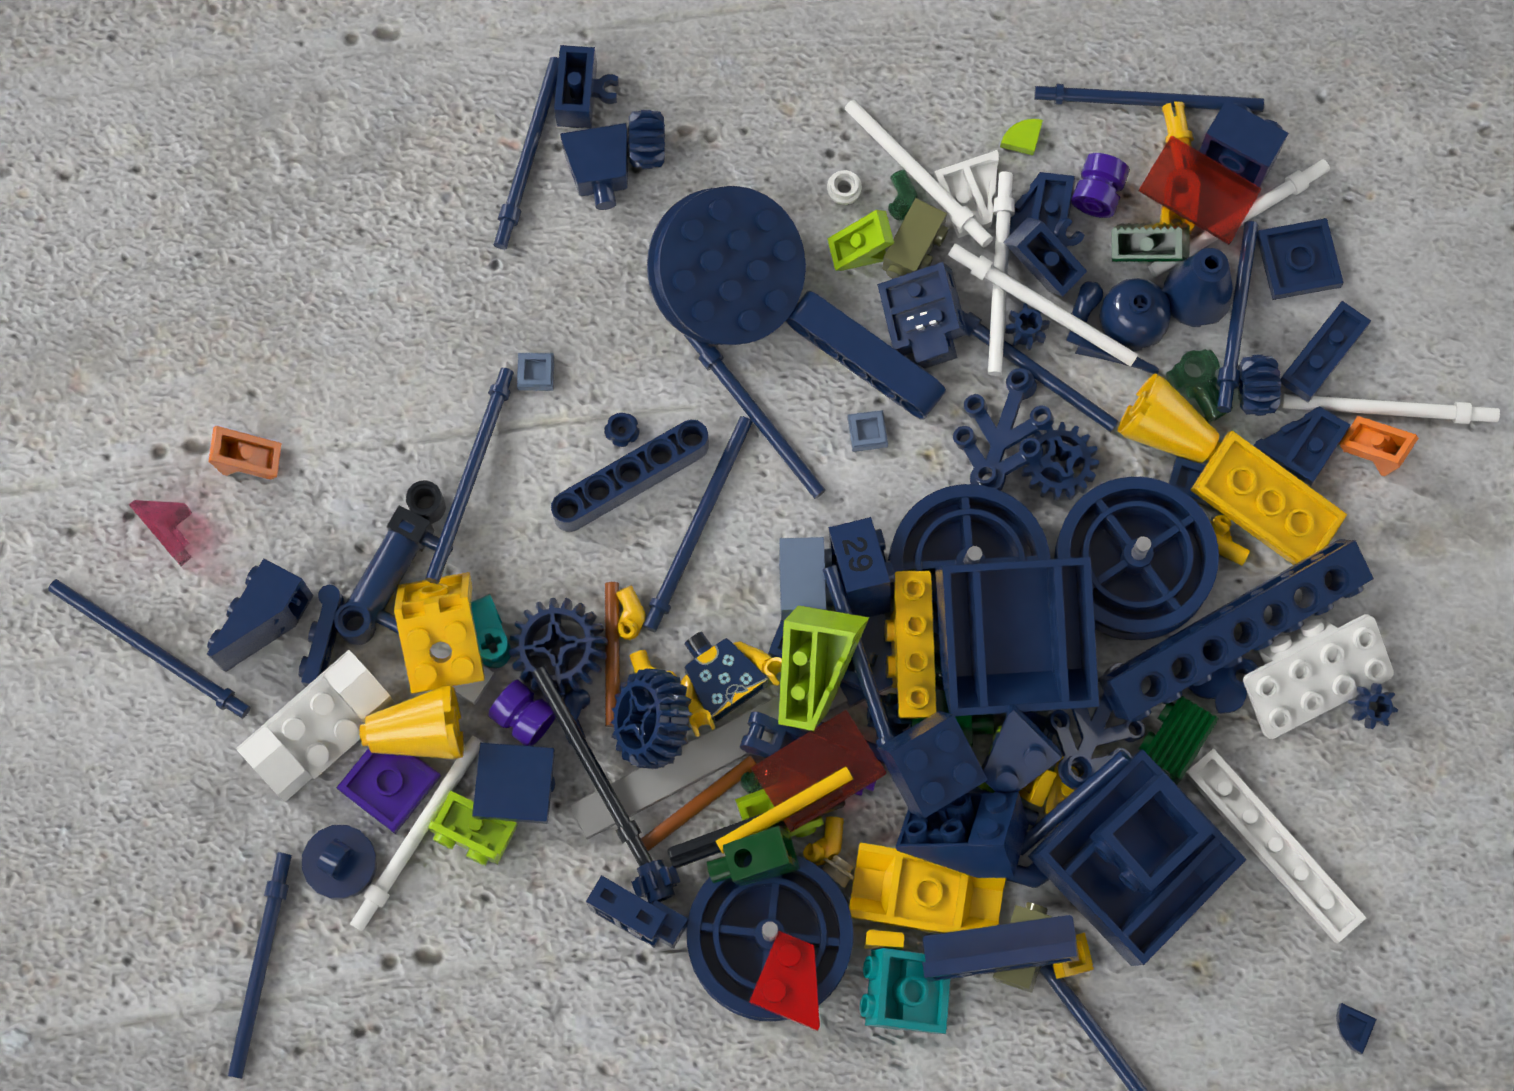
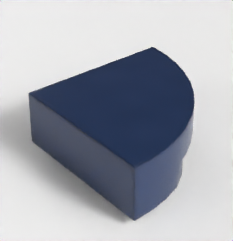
M1340 1003L1336 1015L1339 1034L1350 1049L1360 1055L1363 1054L1377 1019Z

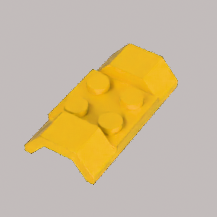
M860 842L849 910L851 918L939 934L999 925L1006 878H976L899 852L896 848Z

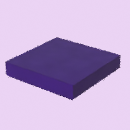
M368 748L336 788L396 834L441 778V775L417 756L371 753Z

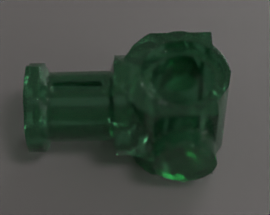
M1193 350L1184 354L1179 363L1175 364L1171 370L1165 373L1166 378L1176 390L1186 394L1188 399L1195 398L1204 414V418L1208 423H1212L1227 414L1217 410L1219 390L1217 388L1218 377L1215 372L1220 368V364L1212 350ZM1195 364L1199 367L1201 376L1191 377L1185 372L1184 365Z

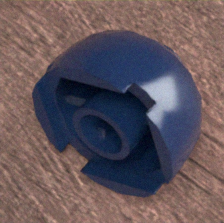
M1141 278L1126 279L1113 286L1103 299L1099 320L1105 335L1131 351H1140L1142 348L1156 345L1166 334L1171 319V307L1169 298L1163 289L1152 281Z

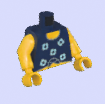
M702 631L696 633L684 643L694 657V660L684 667L686 675L682 678L681 685L687 686L685 696L692 699L688 706L689 712L693 713L689 718V722L696 737L700 736L698 730L700 726L710 725L711 729L714 730V723L767 688L768 679L765 675L768 676L773 685L778 686L780 684L776 674L781 672L782 659L779 657L773 658L756 647L741 641L732 643L727 638L712 646Z

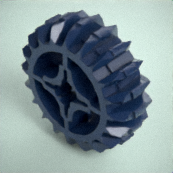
M550 598L549 609H546L541 602H537V614L533 615L528 609L524 610L523 614L528 619V622L526 624L521 621L515 622L514 626L522 632L520 635H510L509 640L519 646L509 649V655L519 658L514 661L512 667L515 671L523 670L519 677L523 683L532 680V690L537 692L540 688L532 675L536 667L531 656L551 659L552 666L555 668V675H550L562 697L566 696L568 692L567 685H571L575 692H580L581 687L578 681L581 679L588 685H591L593 680L588 675L590 670H593L595 673H601L602 668L595 663V660H606L607 654L597 648L606 646L608 640L605 637L598 636L604 631V626L601 623L593 624L597 618L593 611L584 615L586 609L584 604L578 603L572 610V601L569 598H565L561 608H559L556 598ZM561 620L572 621L580 625L586 638L578 639L576 636H566ZM548 624L546 636L541 640L534 641L532 645L536 633L544 625ZM559 636V639L566 646L560 648V654H558L557 658V654L551 648L557 646ZM585 649L584 656L578 665L568 671L571 657L583 653Z
M646 668L638 670L636 674H629L628 681L621 682V693L615 694L617 700L616 707L611 708L614 712V720L610 724L614 725L615 730L612 738L618 740L616 751L622 752V759L629 761L631 765L647 769L664 768L665 765L674 763L675 756L682 755L681 745L688 744L686 734L687 731L692 729L689 726V718L693 713L689 712L688 709L692 699L685 696L687 686L681 685L680 677H676L671 672H666L663 669Z

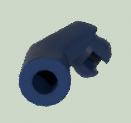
M1087 281L1081 285L1071 313L1086 323L1090 313L1103 299V289L1099 283Z
M572 689L567 692L563 700L584 738H586L578 717L581 710L590 705L591 698L585 689H581L580 692H575Z
M1032 863L1027 867L1018 865L1014 878H1006V881L1038 888L1049 881V879Z

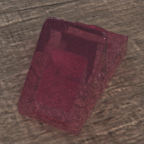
M134 500L129 504L180 566L192 558L185 549L190 543L176 527L192 514V511L185 503Z

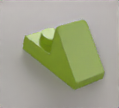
M877 209L827 238L835 271H844L883 262L884 255L886 254L885 249L894 244L887 213L884 210Z

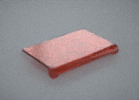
M1171 135L1138 192L1230 245L1262 188Z
M844 710L816 727L814 731L808 732L751 767L774 807L844 767H847L851 773L853 780L783 819L790 833L887 774L847 710Z

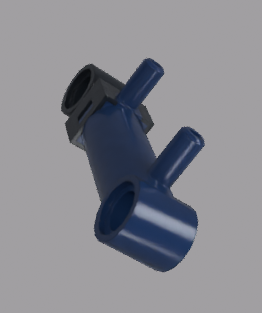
M423 480L410 486L406 494V503L409 510L398 505L386 526L388 532L346 604L336 611L334 617L335 626L342 638L349 644L363 645L370 641L374 636L376 623L399 634L395 616L384 609L417 552H423L425 547L433 551L436 550L440 538L433 535L435 530L432 524L443 517L446 505L439 487L433 482ZM424 496L435 498L434 504L427 509L417 507L418 501ZM357 616L364 618V623L360 629L356 631L347 630V623L351 618Z

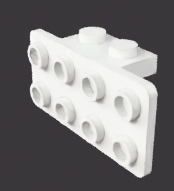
M1364 614L1339 628L1323 618L1313 619L1305 622L1301 629L1289 635L1274 638V642L1270 646L1259 650L1262 661L1266 665L1246 674L1243 682L1263 734L1269 739H1274L1359 695L1357 692L1358 686L1366 687L1370 690L1373 683L1382 684L1393 677L1394 670L1375 618L1369 614Z

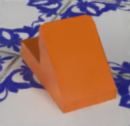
M1357 416L1339 445L1346 453L1373 461L1382 476H1386L1402 465L1419 438L1416 434Z
M215 426L213 427L208 462L226 476L235 472H242L271 480L277 478L282 443Z

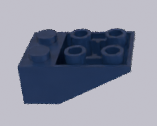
M264 558L259 566L255 565L250 570L245 581L247 587L240 598L236 597L233 599L226 613L228 619L221 630L216 629L207 644L209 649L207 655L221 670L225 672L296 627L314 596L302 578Z
M1019 792L966 793L926 818L911 813L908 808L896 849L899 852L976 878H1014L1029 826Z

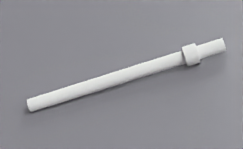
M851 100L846 105L845 110L952 216V222L961 231H967L982 247H986L991 243L993 237L976 221L977 216L967 206L962 207L855 100Z
M1322 159L1302 172L1300 170L1295 171L1287 176L1285 182L1197 235L1190 240L1189 257L1291 194L1298 195L1308 189L1309 183L1330 171L1329 164L1326 160ZM1153 262L1148 268L1151 274L1157 277L1180 262Z
M1011 172L999 173L998 197L994 199L993 214L997 216L994 267L1005 274H1008L1009 248L1003 242L1010 236V220L1015 212V199L1012 198L1013 173ZM994 283L992 288L988 375L1000 376L1002 375L1007 291Z
M956 243L950 250L948 256L971 269L970 273L980 280L986 278L1131 367L1138 354L992 266L993 262L981 255L979 258Z
M1283 394L1282 408L1313 410L1320 406L1331 412L1452 419L1453 423L1469 424L1470 421L1498 422L1500 418L1499 408L1472 407L1471 403L1466 402L1442 405L1313 396L1308 403L1298 395Z
M471 736L464 747V756L456 759L376 884H371L363 895L365 901L350 922L351 926L362 932L377 908L382 909L390 897L387 894L429 830L430 822L436 819L450 791H454L478 754L480 742L483 743L481 740Z

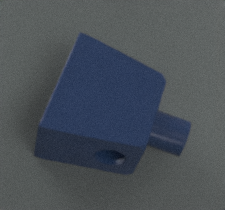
M626 123L560 133L563 152L579 196L594 195L595 207L598 210L614 208L616 206L614 191L628 188V134Z

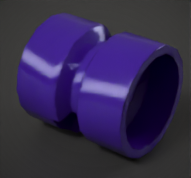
M1104 153L1089 154L1081 171V178L1083 180L1078 181L1071 199L1072 205L1079 211L1093 217H1113L1121 198L1116 192L1123 190L1130 172L1129 166L1112 155Z
M518 679L514 680L503 690L488 713V717L500 727H512V736L524 746H534L556 719L550 705L543 699L533 701L534 693Z

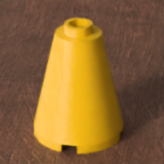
M1154 373L1136 393L1139 397L1134 405L1127 407L1117 431L1125 438L1201 464L1205 460L1210 461L1221 444L1218 442L1220 434L1163 376Z
M452 685L442 686L366 716L365 724H360L359 727L362 746H368L371 753L445 759L462 758L464 756L463 731H460L459 719H461V712L455 688Z

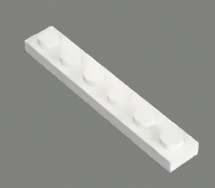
M1214 748L1186 772L1185 776L1336 944L1342 941L1366 919L1365 915Z

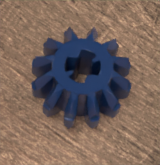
M634 111L629 116V162L633 167L653 169L654 167H662L665 162L664 116L660 111Z
M1263 354L1243 357L1238 366L1240 380L1237 389L1240 408L1246 415L1265 416L1269 413H1275L1280 405V396L1282 395L1278 362L1272 356H1263Z

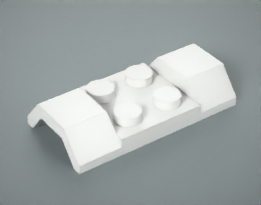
M348 650L236 749L270 788L286 802L312 778L316 779L360 740L359 727L360 724H365L366 716L394 706L396 702L368 669Z

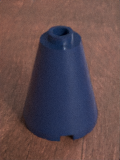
M1215 248L1202 249L1176 265L1167 275L1163 291L1169 298L1171 315L1178 322L1191 327H1201V325L1219 322L1228 313L1233 302L1234 289L1229 261L1222 251Z

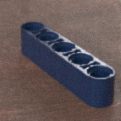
M807 291L786 320L787 324L802 337L919 419L924 420L946 392L945 387L935 377L812 291Z
M689 419L562 491L554 497L551 503L555 524L565 532L576 531L701 459L709 449V437L706 426L698 420ZM690 434H696L702 438V441L695 446H689L683 442L684 438ZM658 452H666L671 456V459L664 464H658L652 460L653 456ZM627 470H636L640 473L639 478L633 482H626L621 476ZM598 487H603L609 491L608 496L602 500H595L590 494ZM564 506H575L578 509L576 515L571 518L561 517L559 512Z

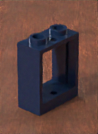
M1161 773L1148 780L1101 824L1090 837L1096 843L1093 846L1096 853L1107 863L1112 861L1121 871L1119 874L1121 881L1131 891L1135 892L1137 890L1139 893L1151 892L1204 842L1215 829L1165 773ZM1153 797L1188 838L1148 875L1114 837L1113 833Z

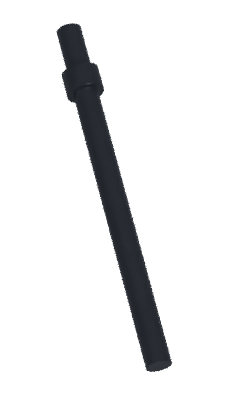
M545 666L532 672V675L617 825L618 829L615 831L622 844L627 843L639 867L652 862L653 859L639 836L642 833L635 820H630Z

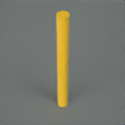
M844 767L715 842L722 854H724V844L768 829L853 780V777L848 768Z

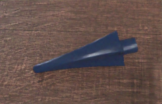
M1069 330L1066 341L1078 345L1075 354L1128 366ZM1139 357L1131 365L1133 368L1151 374L1159 373L1157 366Z

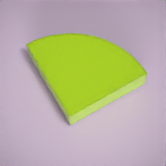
M1027 119L1014 124L1004 134L1000 148L1034 156L1043 120Z

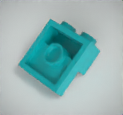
M888 948L871 950V956H867L863 964V975L866 979H869L868 994L862 996L859 1006L860 1015L865 1017V1026L946 1034L951 979L928 982L924 978L922 962H926L925 954Z

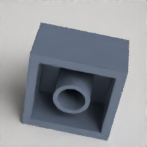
M824 537L779 539L781 620H785L798 605L832 611L833 601L828 586L825 584V577L822 569L832 566L831 548L824 549Z

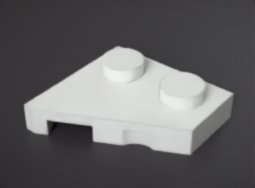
M997 150L934 171L933 176L962 207L967 206L977 216L976 221L984 229L991 227L999 160ZM952 222L958 238L969 235L967 231H961Z

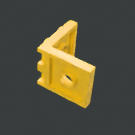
M470 572L441 577L439 584L422 580L398 585L394 613L411 694L435 690L442 686H457L485 681L471 610L472 581ZM437 642H445L451 647L452 652L446 658H437L431 653L430 648Z

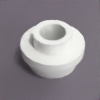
M838 171L828 180L827 193L831 200L837 204H851L861 195V180L851 171ZM847 185L851 190L847 193H841L838 187Z

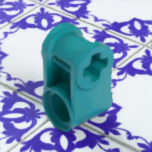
M488 594L472 601L471 610L482 663L489 668L497 669L506 665L510 660L509 649H511V646L501 624L503 623L493 599ZM495 643L498 651L491 653L488 645Z

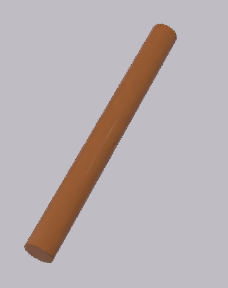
M618 582L605 583V638L608 640V644L605 646V653L607 654V659L605 660L606 727H614V725L610 724L614 720V712L611 708L616 707L617 700L615 694L620 693L619 599L616 595V592L619 591Z
M749 755L641 839L647 850L650 851L757 769L758 765Z

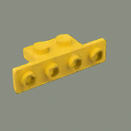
M929 571L895 572L896 582H894L895 609L890 616V620H885L884 628L885 641L891 642L892 656H886V677L893 678V688L898 690V716L900 718H928L936 713L931 573Z

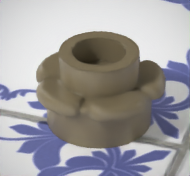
M837 855L831 861L826 857L823 859L825 864L821 869L833 881L845 888L850 879L854 880V876L850 874L854 868L852 865Z

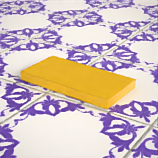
M1234 431L1227 433L1191 488L1193 493L1292 565L1328 546L1348 515Z

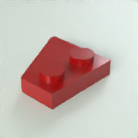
M778 931L749 1003L818 1032L820 1019L814 945Z

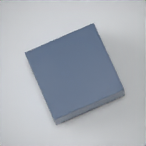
M518 353V391H553L554 353Z
M883 410L848 414L847 420L852 452L888 448Z

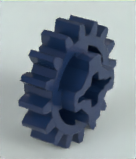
M1060 422L1058 430H1053L1051 426L1049 429L1044 430V434L1039 431L1032 434L1031 437L1036 438L1041 446L1045 444L1046 455L1036 462L1025 464L1028 466L1023 468L1021 474L1022 477H1032L1028 486L1030 489L1037 486L1042 488L1040 497L1044 498L1048 492H1052L1054 501H1058L1061 493H1065L1068 499L1072 500L1075 496V489L1084 493L1088 487L1085 481L1093 483L1096 474L1091 470L1098 468L1099 460L1091 457L1096 454L1098 449L1097 446H1087L1091 437L1089 434L1082 437L1077 435L1078 426L1075 425L1071 431H1066L1065 423ZM1063 441L1068 442V443L1072 444L1073 446H1070V445L1064 443ZM1029 447L1026 451L1028 452L1027 454L1033 453L1037 447ZM1055 456H1058L1060 461L1066 460L1064 468L1061 467L1059 462L1053 463ZM1083 463L1082 472L1074 479L1073 468ZM1047 476V477H1049V478L1055 480L1056 482L1050 481V480H1048V479L1045 478V477Z

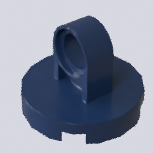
M331 825L319 830L307 842L302 853V871L306 882L319 895L332 900L346 899L361 894L371 884L377 871L376 853L372 842L360 830L348 825Z

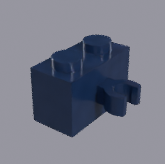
M560 45L554 105L557 127L591 129L594 98H599L606 104L617 103V93H608L605 91V88L608 86H619L618 76L607 74L600 79H596L597 59L595 47Z
M1027 217L1003 243L1048 292L1063 297L1087 272L1067 249L1068 246L1079 244L1085 235L1080 231H1076L1068 238L1066 236V229L1073 222L1068 218H1063L1057 223L1055 234H1053L1041 220Z

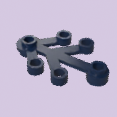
M1024 368L1014 369L1007 376L1006 387L1009 393L997 428L987 412L988 406L981 395H970L964 401V409L967 414L976 420L990 444V449L985 459L976 446L977 437L969 426H960L953 433V440L957 447L964 450L974 467L970 474L971 484L984 485L1001 491L1005 484L1006 475L1028 462L1038 461L1043 455V448L1036 438L1027 437L1039 430H1047L1053 425L1054 416L1048 407L1043 405L1035 407L1030 413V419L1013 428L1022 400L1033 396L1037 389V382L1029 370ZM1025 378L1022 383L1014 384L1017 380ZM981 403L978 409L971 410L972 405ZM1040 415H1047V418L1044 421H1037V418ZM963 435H970L967 441L960 442ZM1022 441L1019 446V452L1002 460L1005 450ZM1029 447H1037L1033 453H1026ZM992 473L989 479L982 480L986 474Z
M1116 663V664H1114L1113 666H1111L1110 668H1108V669L1104 672V674H1106V673H1108L1109 671L1115 669L1116 667L1120 666V665L1123 664V663ZM1104 692L1099 700V707H1096L1092 718H1090L1087 708L1071 709L1082 739L1078 749L1069 730L1070 717L1065 711L1055 710L1045 718V727L1050 733L1056 735L1063 755L1058 765L1060 779L1069 788L1077 789L1120 750L1125 751L1130 758L1132 757L1128 750L1117 748L1110 752L1108 756L1091 759L1097 746L1121 740L1135 742L1145 734V725L1141 720L1136 722L1127 720L1121 725L1105 728L1112 708ZM1054 717L1061 721V727L1055 725ZM1129 725L1136 729V735L1130 732ZM1071 766L1078 770V777L1073 773Z

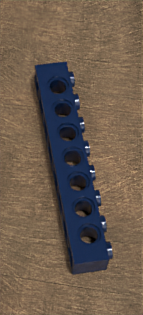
M1339 539L1098 678V682L1117 718L1131 720L1132 722L1140 721L1152 713L1151 708L1159 703L1167 704L1180 698L1183 695L1181 691L1190 685L1199 686L1213 678L1212 673L1221 667L1230 668L1239 664L1244 659L1242 655L1252 649L1254 651L1264 649L1274 642L1273 637L1282 632L1290 633L1304 625L1303 620L1313 614L1318 616L1334 608L1333 602L1342 597L1350 598L1361 593L1364 590L1363 585L1374 578L1356 540ZM1329 571L1332 576V582L1327 588L1325 585V575ZM1298 589H1300L1302 592L1301 602L1297 605L1294 600L1295 592ZM1270 606L1272 617L1269 622H1266L1264 612ZM1240 623L1242 634L1236 640L1233 632L1235 626ZM1207 641H1210L1212 650L1210 655L1205 658L1203 647ZM1179 658L1181 670L1174 676L1172 665ZM1148 676L1151 686L1148 692L1143 694L1141 683Z

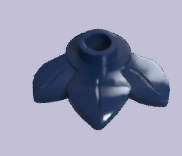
M1211 645L1203 647L1205 658L1211 653ZM1244 658L1242 662L1233 667H1221L1212 673L1213 678L1199 686H1193L1192 684L1188 688L1200 698L1215 699V707L1218 713L1235 712L1243 706L1248 694L1244 682L1238 681L1236 675L1239 673L1246 675L1259 667L1253 661Z

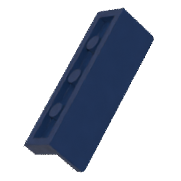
M1071 915L923 937L926 962H922L924 978L928 982L1080 961L1074 920Z

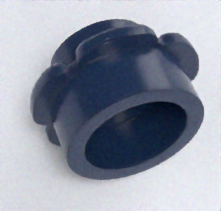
M616 413L608 419L604 433L608 440H612L613 445L626 447L628 443H633L638 439L640 430L637 428L638 421L634 416L627 413ZM624 427L626 430L624 433H620L619 428Z

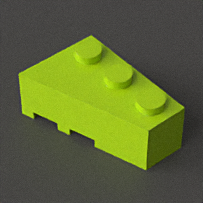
M798 605L784 620L778 724L812 731L816 729L828 714L869 617Z

